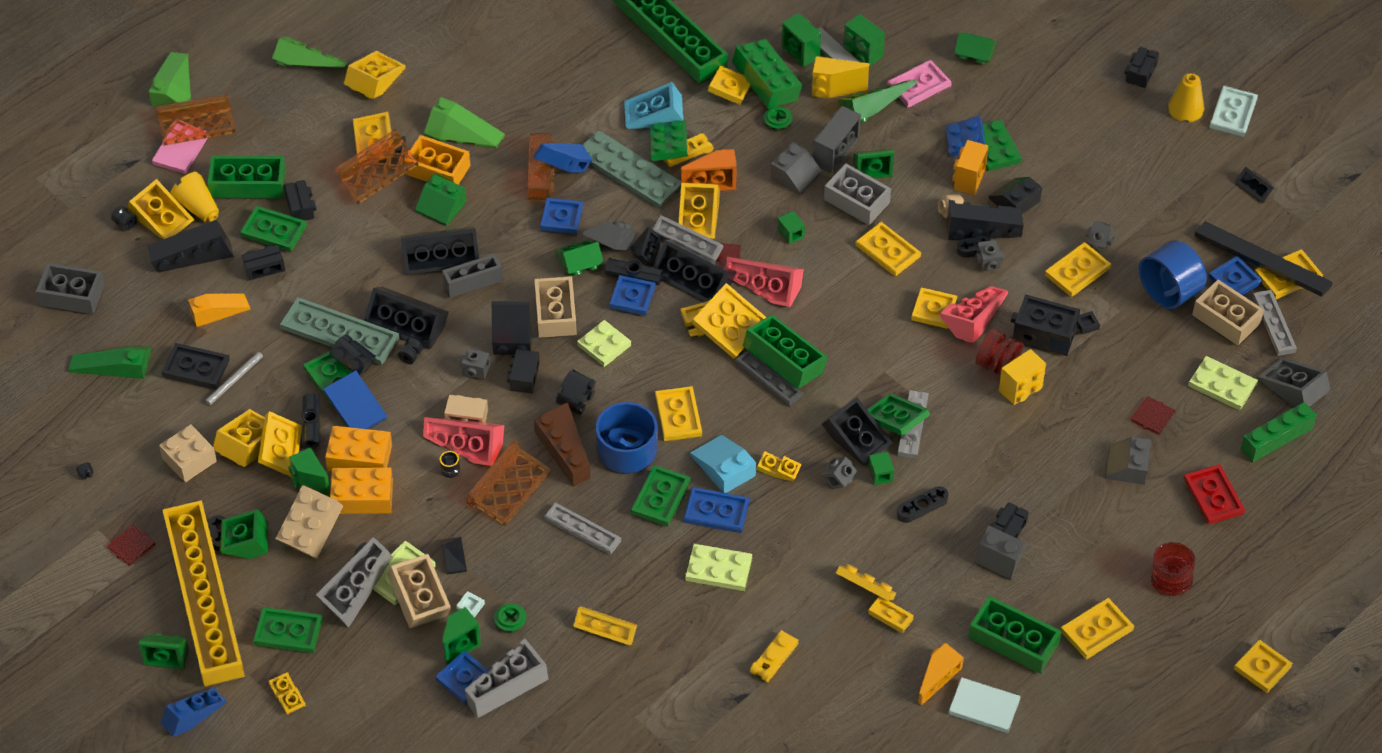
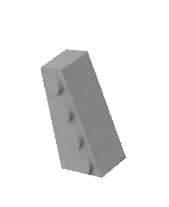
M373 537L316 594L317 597L345 625L350 627L393 557Z
M523 639L519 647L515 650H510L505 659L500 663L496 662L492 666V670L487 674H482L465 689L468 706L479 718L548 680L545 662L529 642Z

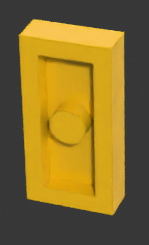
M880 596L868 612L869 615L902 634L914 618V615Z

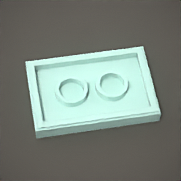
M1223 86L1209 128L1245 137L1258 95Z
M961 678L949 710V715L1008 733L1021 696Z

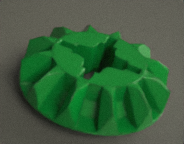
M776 106L769 108L764 114L765 125L769 126L770 129H786L787 126L791 125L792 114L784 107ZM777 115L780 118L779 122L776 121Z
M504 604L495 612L494 621L498 629L501 628L504 632L512 631L514 633L515 630H521L522 626L526 624V612L518 604ZM507 616H514V621H507Z

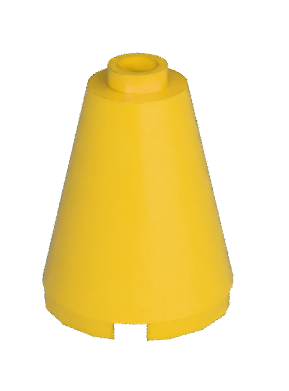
M1192 73L1183 76L1168 103L1170 115L1178 121L1189 120V122H1194L1204 112L1201 81L1197 75Z
M192 172L180 179L182 182L178 186L175 184L170 194L180 205L205 223L216 220L219 210L203 177L197 172Z

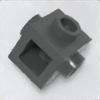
M1099 220L1094 221L1093 226H1090L1087 230V242L1091 243V247L1098 250L1107 248L1108 245L1111 246L1114 240L1112 233L1115 226Z
M997 241L978 242L975 258L976 263L980 264L981 270L993 271L1000 269L1001 261H1003L1004 257L1003 251L999 250Z
M467 348L465 355H462L460 359L462 374L471 378L485 379L490 367L489 353Z
M846 457L833 458L829 461L828 467L821 475L832 489L844 488L851 483L852 477L856 474L857 470Z

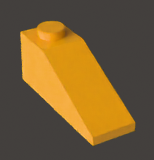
M204 294L188 300L196 327L251 310L244 294Z
M947 643L943 644L940 648H935L931 654V659L919 692L918 704L921 706L963 667L964 657Z

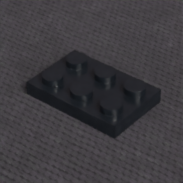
M175 343L162 370V377L217 389L230 361V357L227 354Z

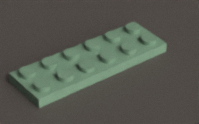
M599 130L583 144L592 158L589 165L659 209L681 189L680 180Z
M297 297L280 323L282 330L329 347H333L337 339L348 334L353 340H356L376 355L373 363L383 365L399 339V333L299 297Z

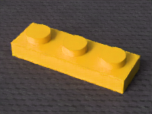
M847 564L846 566L838 567L836 574L888 601L894 600L896 592L892 591V586L883 582L881 584L875 582L873 576L866 573L864 575L858 573V569L852 565Z
M580 606L573 627L631 645L637 625Z

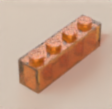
M530 133L528 201H546L547 198L551 197V193H554V182H551V179H555V169L551 168L552 165L533 157L542 143H555V140H552V133Z

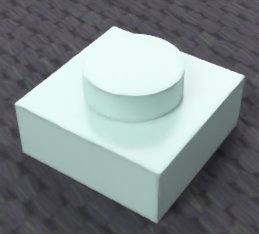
M467 591L456 605V609L460 610L466 607L475 618L485 603L483 599Z

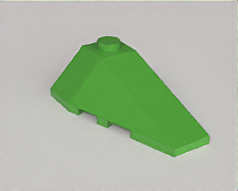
M286 36L279 38L272 59L276 60L277 64L286 66V64L326 67L348 66L346 61L329 54L322 55V52L315 48L309 47L307 49L306 44Z
M170 52L155 76L149 90L152 107L187 111L191 100L188 54Z
M442 97L432 108L424 131L425 136L440 142H446V140L457 141V144L467 142L473 143L474 146L497 148L505 137L503 132L467 109Z

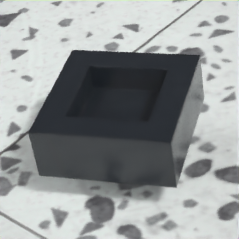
M1093 311L1079 315L1076 325L1082 335L1100 329V324Z

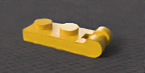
M699 134L687 139L688 157L665 159L664 161L669 167H672L702 153H710L714 147L707 141L705 134Z
M781 630L757 662L753 663L750 673L758 674L762 677V680L769 682L798 645V639Z

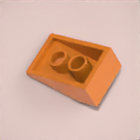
M734 149L716 150L682 166L681 183L716 184L719 186L720 191L736 190L737 166Z

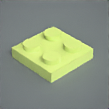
M603 320L578 340L577 346L605 367L631 346V340Z

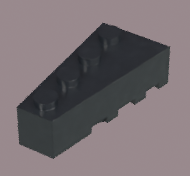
M948 200L946 219L948 240H962L978 236H986L993 239L1022 237L1024 225L1021 208L999 205L993 208L989 204L976 206L971 205V202L964 201L963 204L955 203V200Z
M217 219L147 245L151 263L158 273L234 257L230 239Z

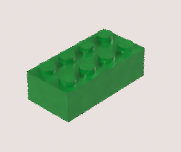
M766 39L736 46L732 63L741 75H744L746 81L750 83L752 89L767 108L798 101L802 84Z
M211 156L208 188L212 198H284L286 180L284 156Z
M773 314L748 328L743 342V347L797 389L823 374L828 356Z
M988 596L970 624L968 638L1041 674L1060 643L1062 631Z

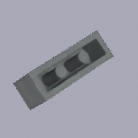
M496 254L442 270L443 283L450 298L503 281L502 266Z

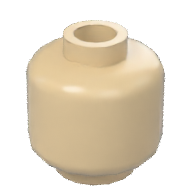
M958 194L944 195L938 202L939 213L947 219L948 200H955V203L963 204L962 196Z

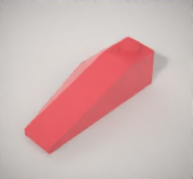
M727 257L726 266L737 271L733 281L764 297L772 304L791 307L801 289L804 269Z
M990 286L975 293V297L971 299L967 297L962 299L960 304L952 303L940 313V317L956 338L973 343L982 335L1008 295V291Z
M424 417L423 437L456 452L472 463L493 466L503 445L504 425Z

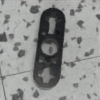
M937 486L900 504L897 509V518L901 522L909 523L944 506L948 502L949 493L947 489ZM924 501L928 504V506L925 508H921L917 505V503Z

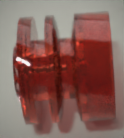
M991 329L980 345L975 363L987 370L994 365L993 372L995 374L1000 373L1001 376L1002 367L1021 356L1024 344L1019 340L1015 342L1013 337H1010L1005 342V333Z
M1178 542L1164 543L1155 550L1151 582L1158 592L1167 596H1178L1189 591L1193 585L1195 555L1188 546Z

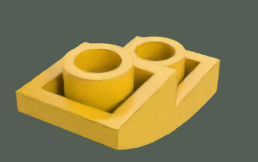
M764 451L756 470L779 479L794 481L802 464L786 456L780 459Z
M288 673L269 681L273 693L286 714L306 706Z

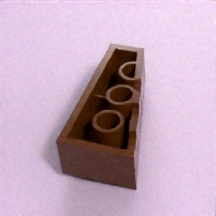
M568 402L534 418L535 434L573 487L590 479V464Z

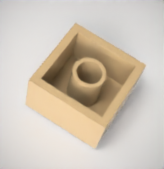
M191 424L159 445L162 459L184 482H187L217 462L212 445Z

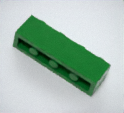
M1303 402L1244 435L1241 450L1253 463L1312 430L1317 414Z

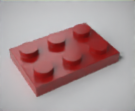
M1221 464L1184 475V481L1208 525L1244 515L1245 508Z

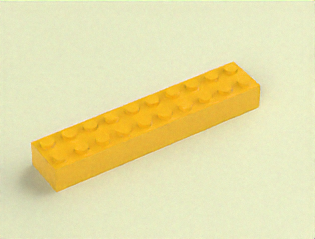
M202 500L163 509L204 687L245 677Z

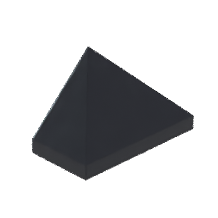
M1248 167L1243 169L1235 181L1263 203L1274 189L1268 179Z
M648 227L630 249L647 264L654 266L662 237Z
M462 538L443 539L442 547L447 575L467 572Z

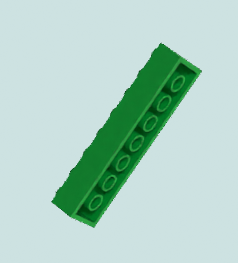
M613 0V3L699 84L715 76L720 66L728 68V53L671 0Z

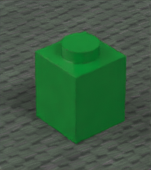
M794 211L783 214L778 218L777 230L788 244L805 237V225Z
M878 452L869 455L868 468L874 485L893 482L894 468L889 453Z

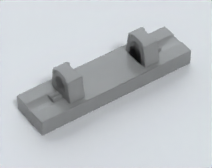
M910 390L908 401L926 408L929 393ZM924 420L908 433L901 436L898 456L917 459Z

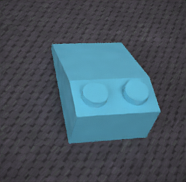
M672 82L624 101L625 125L627 129L650 128L651 124L659 122L666 123L683 120L682 95Z
M723 435L690 452V456L722 493H727L756 476V462L745 449Z

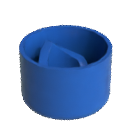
M1172 240L1144 257L1139 263V276L1145 290L1154 301L1167 309H1175L1201 292L1207 282L1206 269L1201 258L1189 245L1182 241Z
M633 402L616 403L606 408L599 415L596 422V449L600 461L607 468L619 473H635L648 467L655 459L658 450V426L654 414L645 406ZM625 439H631V440H634V441H636V442H635V443H630V442L626 441Z

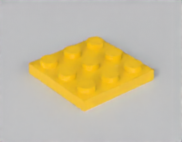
M726 283L696 315L691 323L735 359L745 348L743 347V342L747 329L766 317Z

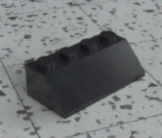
M475 227L401 236L406 275L441 271L479 259Z
M665 240L654 265V268L663 270L662 280L705 302L710 301L726 283L731 286L737 272L676 240Z
M381 286L373 288L364 321L397 332L399 337L405 340L414 338L424 347L431 349L444 329L449 311Z

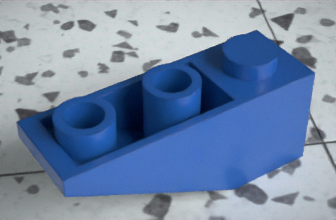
M542 143L533 155L537 160L568 172L584 173L592 161V158L582 144Z
M215 688L203 691L167 705L161 725L173 737L191 730L226 704L227 700Z

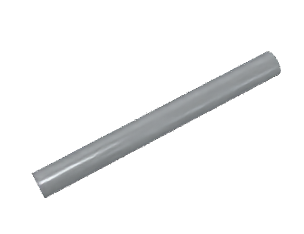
M257 352L205 400L206 404L211 406L260 361L263 355Z

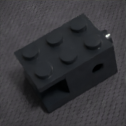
M1025 294L1019 313L1013 312L1011 317V323L1015 324L1012 341L1068 356L1078 327L1076 323L1080 309Z

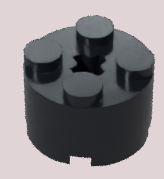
M570 370L561 384L562 390L561 393L558 392L556 404L561 406L568 402L571 411L582 415L586 408V400H591L595 393L593 388L596 380L577 370Z

